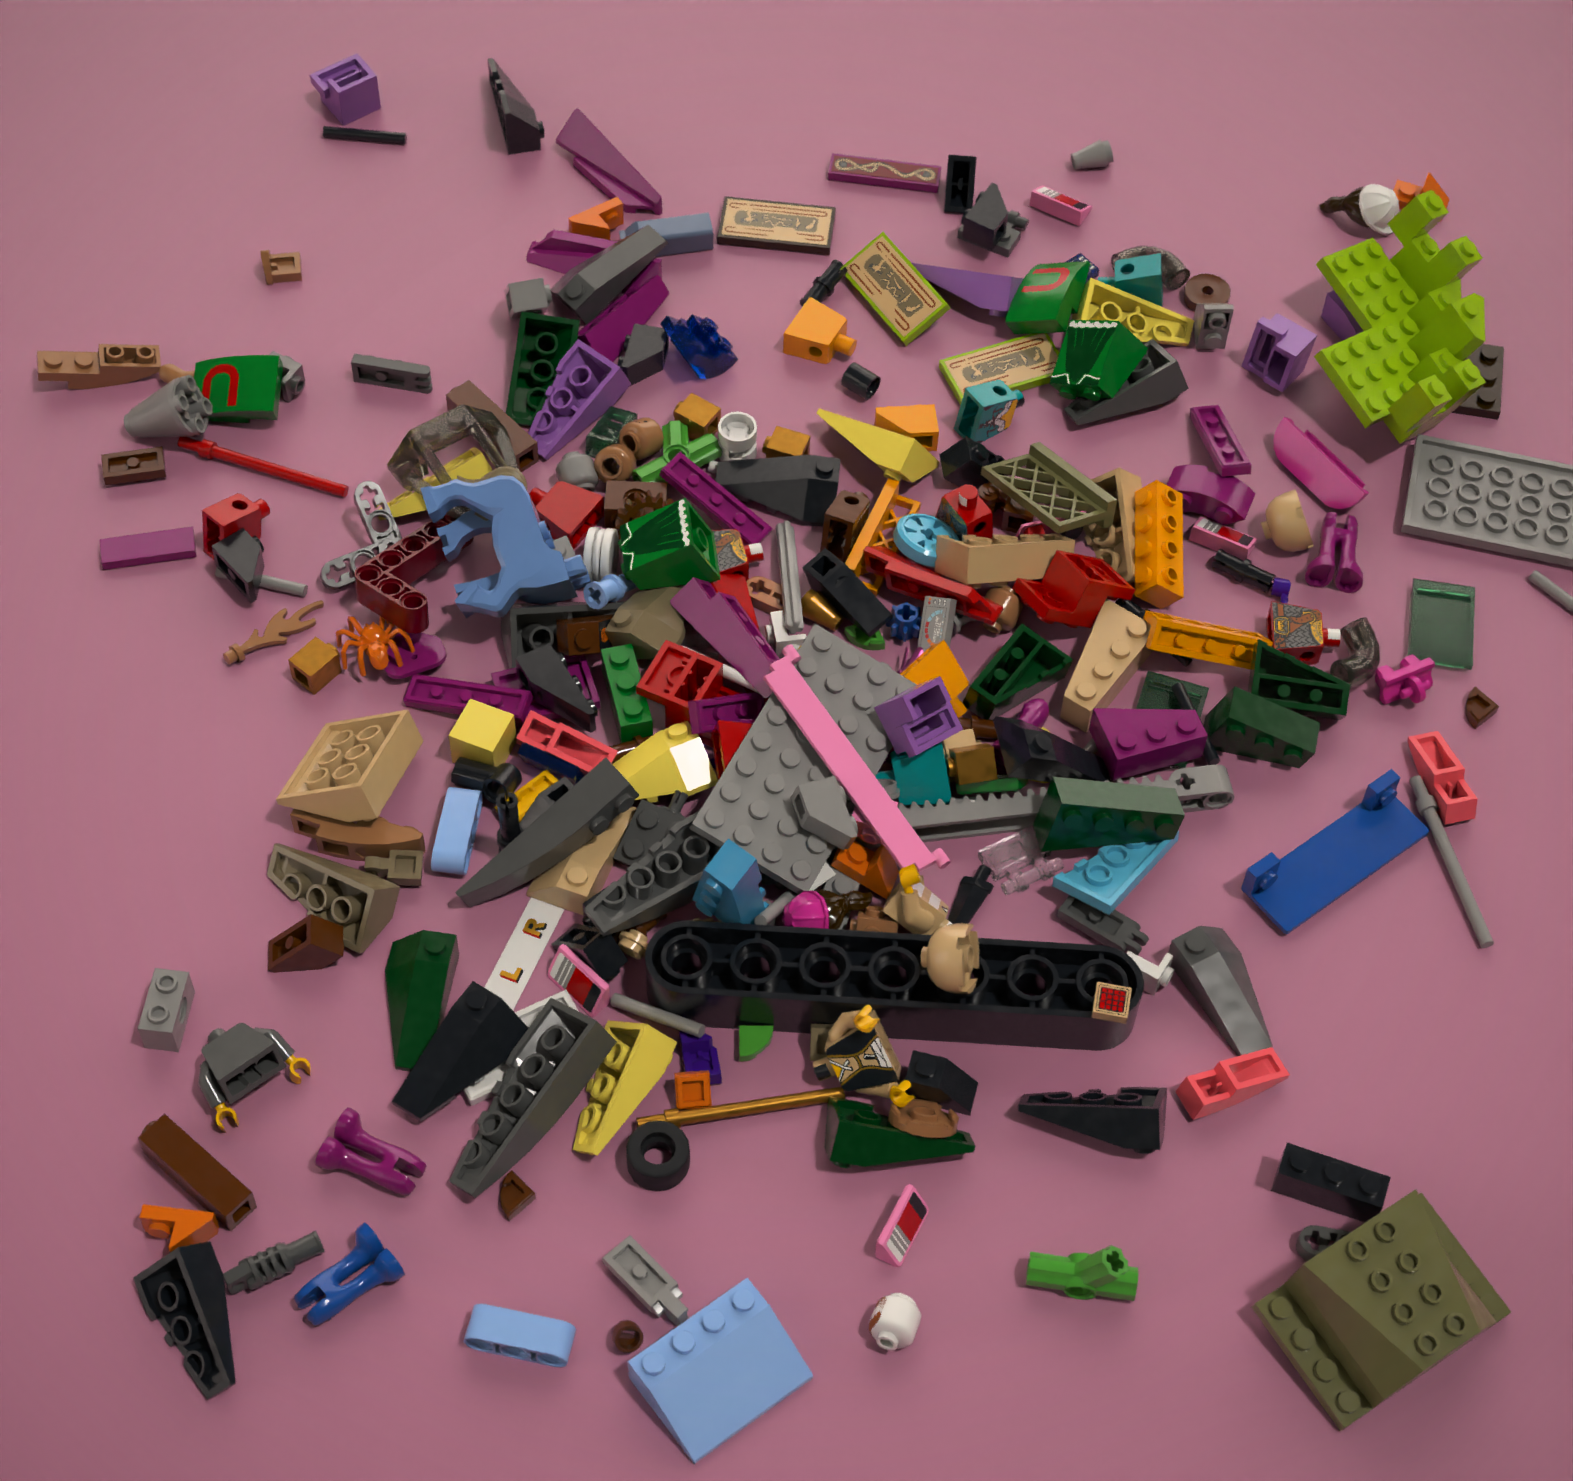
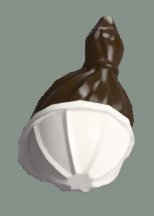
M1371 184L1359 187L1347 196L1331 197L1320 204L1319 208L1327 213L1344 211L1351 220L1360 226L1373 229L1379 234L1389 235L1393 231L1387 223L1399 213V200L1392 189L1382 185Z

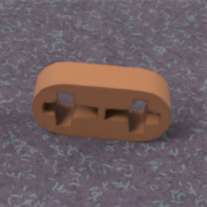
M754 576L746 581L753 607L768 614L773 611L783 610V606L780 605L783 604L781 584L761 576ZM759 589L763 590V592L753 594V591L757 592Z

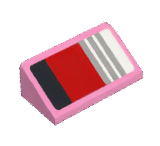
M1040 186L1031 193V207L1076 226H1080L1092 210V206L1045 186Z
M1202 516L1194 523L1189 538L1190 541L1217 552L1219 549H1222L1242 560L1248 559L1257 542V538Z
M564 944L559 946L548 969V978L562 991L567 990L571 999L590 1017L596 1016L610 1004L609 985L568 946Z
M911 1184L906 1185L876 1243V1258L895 1267L902 1265L929 1213L927 1204Z

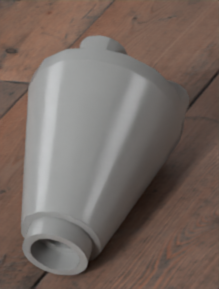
M191 375L173 379L132 408L124 416V425L127 432L133 437L196 436L203 434L207 429L208 415L212 414V404L208 398L202 395L195 379Z

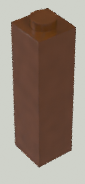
M470 380L454 387L446 394L448 415L501 464L512 466L522 473L539 461L537 441Z
M163 1114L157 1121H152L145 1126L138 1137L143 1153L208 1212H214L216 1219L230 1232L257 1208L252 1191L166 1114Z

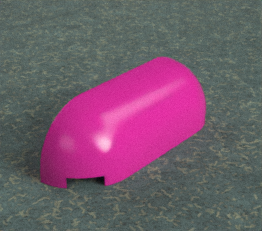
M1287 417L1281 420L1274 434L1275 454L1279 461L1317 498L1331 508L1346 509L1355 506L1366 497L1369 492L1362 489L1365 486L1363 481L1308 430L1303 433L1294 424L1293 420Z

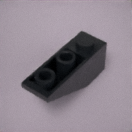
M826 548L802 567L811 589L816 592L821 591L838 612L869 637L893 618L890 611L849 567Z
M548 643L515 658L517 677L525 690L531 691L533 695L532 700L590 733L596 730L595 717L598 716L597 708L591 698L586 699L583 695V688L576 675L571 676L568 672L567 662L561 652L556 653L551 644Z

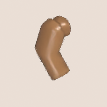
M164 364L159 369V377L166 383L187 375H191L194 378L195 370L184 371L173 364Z

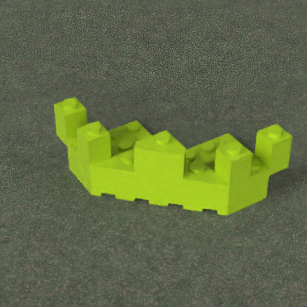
M1433 190L1415 196L1387 223L1404 246L1390 260L1384 253L1381 245L1374 238H1370L1325 256L1316 263L1318 269L1363 329V332L1320 350L1314 358L1363 426L1367 428L1383 420L1399 444L1434 428L1486 383L1479 369L1470 359H1466L1485 342L1484 297L1473 293L1461 298V278L1483 258L1477 251L1476 245L1467 236L1449 242L1440 251L1437 243L1429 236L1428 232L1449 211L1443 205L1442 199Z

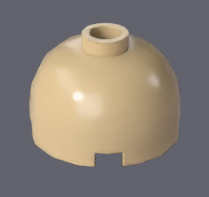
M1296 489L1275 497L1266 508L1267 521L1261 522L1266 540L1272 538L1278 548L1290 552L1314 547Z
M957 923L946 925L935 931L929 940L928 947L922 948V967L927 968L930 979L937 987L944 991L970 994L976 986L977 979H970L973 968L979 969V941L977 931H971L974 927L973 924Z

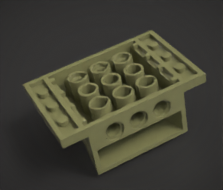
M1417 1189L1305 1262L1282 1286L1252 1306L1254 1312L1340 1432L1511 1313L1510 1309L1422 1192L1418 1194Z

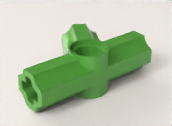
M680 420L669 421L668 424L662 426L664 437L663 456L633 470L632 479L638 482L668 483L659 476L660 471L679 452L683 453L698 467H701L721 457L722 449L717 438L712 433H707L689 442L688 425L681 423Z
M1112 1245L1093 1254L1073 1253L1068 1257L1030 1252L1026 1285L1063 1290L1067 1296L1080 1300L1103 1296L1134 1301L1139 1272L1137 1267L1128 1266V1260L1123 1256L1122 1250Z

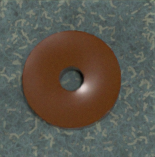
M1198 274L1187 281L1183 299L1187 307L1195 312L1196 303H1229L1231 291L1227 282L1219 276Z

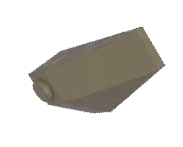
M685 585L643 589L633 594L617 609L605 629V633L612 646L632 644L636 659L653 660L665 640L681 645L686 632L684 628L685 618L670 604V600Z
M280 843L274 844L267 876L292 900L297 899L308 910V916L312 914L343 926L344 946L357 953H363L393 918L400 886L374 874Z

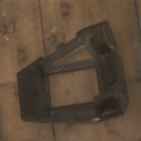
M459 405L408 431L387 463L388 470L403 488L410 492L414 490L422 495L420 488L433 487L422 479V477L429 474L428 466L441 485L452 481L435 453L472 435L495 468L512 466L519 470L507 429L491 411L467 405ZM496 440L502 455L494 445L493 441ZM456 506L449 510L447 514L458 519L463 513L471 509L466 506Z

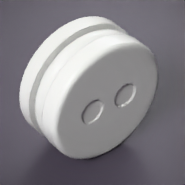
M590 527L588 529L584 544L583 562L591 582H600L604 576L609 574L616 575L619 556V539L616 529H600L599 527Z

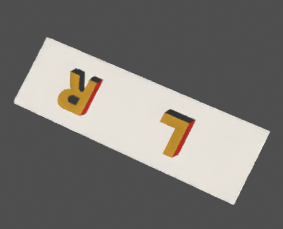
M532 897L484 987L501 997L512 1010H514L565 910Z

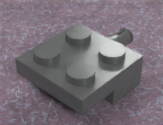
M676 790L668 807L657 806L641 799L613 857L614 860L628 867L635 861H640L648 853L652 845L657 841L660 842L669 834L670 829L676 823L685 819L680 812L688 795Z

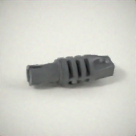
M316 1230L288 1244H285V1242L276 1243V1246L268 1247L265 1251H259L256 1255L248 1256L238 1262V1266L223 1273L229 1292L233 1295L249 1288L250 1290L259 1288L266 1282L270 1283L277 1277H283V1274L293 1272L296 1264L325 1252Z

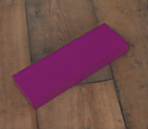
M193 526L100 539L103 570L197 557Z
M757 692L689 701L692 734L712 732L718 720L739 722L740 719L755 721L765 705L764 697Z

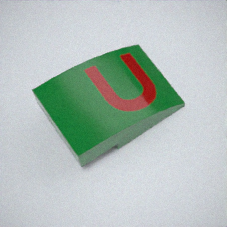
M1088 261L1037 264L1033 267L1019 285L1009 307L1005 323L1014 334L1066 332L1070 315L1078 313L1090 263Z
M229 356L197 362L194 373L196 385L202 395L208 398L212 404V414L208 415V421L250 423V419L277 420L281 391L280 382L283 372V363L280 356Z

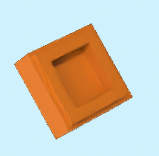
M709 1070L674 1073L676 1108L678 1110L712 1106Z

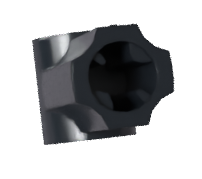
M460 757L455 762L452 771V783L466 789L481 790L484 797L496 804L497 796L504 792L507 800L508 792L513 793L522 782V775L519 769L510 763H502L495 767Z

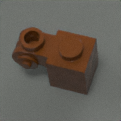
M990 481L980 486L978 495L991 509L992 514L997 509L1003 511L1001 530L1018 533L1021 524L1035 521L1036 517ZM1017 488V489H1020V490L1031 491V490H1028V489Z

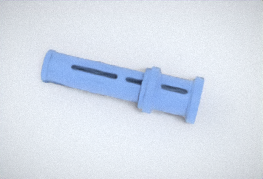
M609 574L604 576L600 582L593 581L588 583L584 587L583 594L589 607L598 610L605 607L609 601L616 602L621 600L625 592L637 588L632 580L628 581L623 574L618 576Z

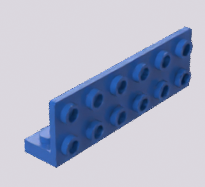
M1390 769L1367 786L1362 803L1279 860L1271 852L1250 866L1246 871L1241 890L1284 934H1289L1426 837L1429 829L1396 798V789L1401 777Z

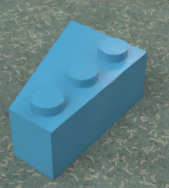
M728 838L702 873L692 899L696 902V907L705 915L710 917L714 915L723 923L755 924V917L769 906L767 902L762 900L766 895L765 889L758 886L762 877L757 859Z

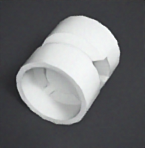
M740 411L724 415L718 424V443L722 449V456L719 457L721 462L755 459L757 455V423L754 418Z

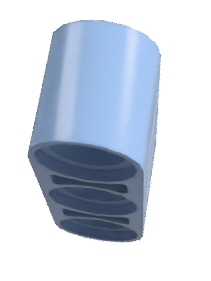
M448 787L432 852V871L466 875L482 809L483 793L481 790Z
M476 1304L473 1307L463 1342L474 1350L552 1367H565L568 1363L576 1328L572 1324L559 1319L487 1304Z

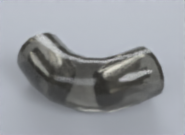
M1140 245L1128 248L1112 255L1111 258L1112 268L1115 272V262L1117 260L1161 253L1162 283L1169 291L1182 287L1190 277V271L1181 260L1170 251L1156 246Z
M1367 617L1357 619L1340 630L1349 656L1334 661L1330 668V674L1349 683L1350 689L1356 688L1370 680L1380 664V645Z

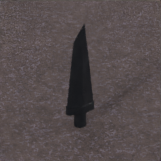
M980 865L974 877H963L948 917L952 924H969L986 897L991 893L994 886L986 882L991 873L989 867Z

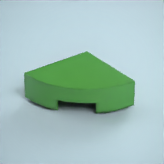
M856 625L845 627V636L857 647L866 650L885 649V641L880 630L869 637Z
M773 1025L739 1026V1062L756 1058V1055L770 1045L773 1037Z

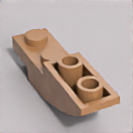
M99 344L98 352L37 351L38 381H68V389H93L121 385L158 373L161 368L159 345Z
M293 809L290 814L294 832L316 839L318 852L329 856L365 861L366 856L389 858L390 850L423 851V855L426 851L423 833L411 826L402 827L390 823L380 816L372 821L365 822L361 820L355 824L298 809Z

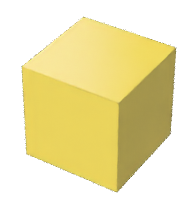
M470 699L448 735L452 763H455L460 757L495 767L505 763L516 744L514 714Z

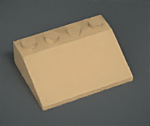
M409 710L326 723L276 798L277 803L282 806L345 822L361 820L368 822L376 819L424 741Z

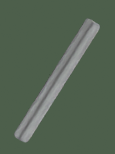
M784 521L776 525L785 628L788 629L790 634H795L803 630L804 623L794 527L791 526L789 521Z

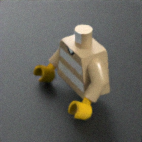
M915 864L902 868L899 871L900 883L887 897L882 911L913 934L932 935L936 930L952 924L946 919L949 907L924 886V877L919 875Z

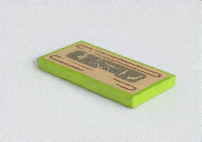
M884 232L879 234L840 269L847 268L848 271L845 274L847 279L906 346L951 309Z
M1048 333L1028 334L939 360V369L961 405L965 388L986 382L1001 380L1012 391L1016 389L1024 391L1050 383L1059 352Z

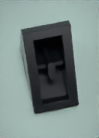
M948 155L944 212L964 213L968 208L971 209L973 207L977 156Z

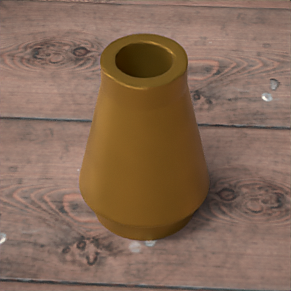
M810 589L802 597L803 617L819 623L833 632L840 627L845 616L838 612L821 591L816 592Z

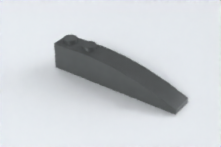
M605 757L455 893L469 907H473L534 879L563 861L595 835L603 833L608 828L609 822L618 814L627 811L633 805L634 800L640 795Z
M699 811L676 823L665 838L652 845L648 853L640 861H635L626 869V873L617 882L613 881L585 907L584 912L603 936L645 923L694 901L692 899L704 869L721 848L689 829Z
M550 998L510 1053L505 1063L509 1068L503 1080H497L492 1090L495 1097L488 1112L482 1111L477 1122L479 1125L475 1139L468 1141L449 1182L476 1198L521 1160L556 1124L578 1097L617 1042L598 1021Z

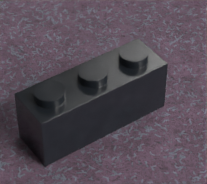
M1287 1142L1279 1161L1271 1191L1362 1222H1367L1381 1212L1391 1177Z

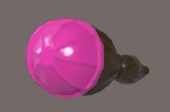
M826 890L802 891L785 905L782 917L783 926L839 929L846 913L852 910L865 909L872 902L873 894L871 892L861 893L855 890L840 895Z

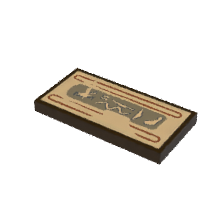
M725 196L717 244L830 255L836 207Z

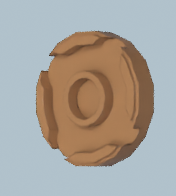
M913 1099L905 1107H898L892 1103L888 1121L897 1129L912 1135L944 1138L956 1134L959 1117L952 1109H949L948 1113L941 1111L942 1106L936 1102Z

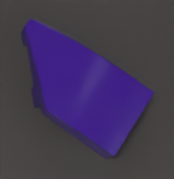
M679 1031L685 1072L709 1070L710 1085L722 1083L717 1048L713 1047L712 1037L704 1033L701 1038Z

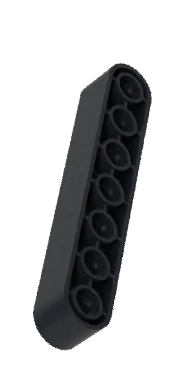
M678 921L664 926L650 939L645 953L646 990L649 1004L701 1023L705 1027L739 1029V1026L773 1025V1031L811 1033V1024H834L842 1013L862 1010L865 1005H870L872 1010H875L878 1018H880L888 1038L1092 1051L1114 1048L1128 1038L1136 1020L1143 994L1144 980L1137 963L1128 954L1114 947L978 938L979 969L973 968L970 978L977 979L976 986L970 994L952 993L937 987L930 979L927 968L921 965L922 948L928 947L932 935L705 921ZM682 972H692V973H694V974H691V975H683V974H679V973H682ZM750 976H760V977H763V978H761V979H751V978H748V977H750ZM818 980H827V981H830L831 983H820V982H817V981H818ZM1097 982L1132 988L1126 1024L1091 1018L1094 1003L1092 996H1095ZM886 984H894L900 987H889ZM1022 992L1033 993V994H1035V995H1037V996L1027 995V994H1024V993H1022Z

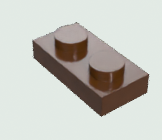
M162 446L101 455L105 485L167 477Z

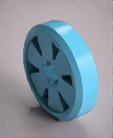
M908 514L901 517L893 532L895 545L906 557L916 563L935 567L937 558V535H948L949 538L960 541L957 534L948 524L926 514Z

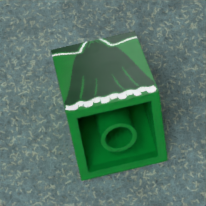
M1070 320L1049 384L1059 391L1061 397L1069 400H1074L1076 397H1085L1093 401H1098L1100 398L1113 399L1145 356L1148 348L1119 321Z
M686 498L620 526L621 539L618 541V545L623 554L621 570L628 581L632 580L639 590L686 585L693 577L708 582L720 580L714 532Z

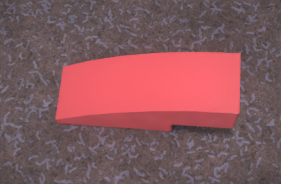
M530 710L516 737L517 744L586 775L605 757L612 764L618 753L617 750L561 722L558 724Z
M1439 731L1409 736L1408 745L1417 771L1422 777L1429 795L1434 796L1439 807L1437 813L1443 823L1446 825L1475 819L1478 798L1464 780L1465 768Z
M1270 1047L1219 1061L1212 1070L1187 1076L1175 1092L1191 1119L1195 1120L1245 1101L1284 1081L1290 1074L1274 1049Z

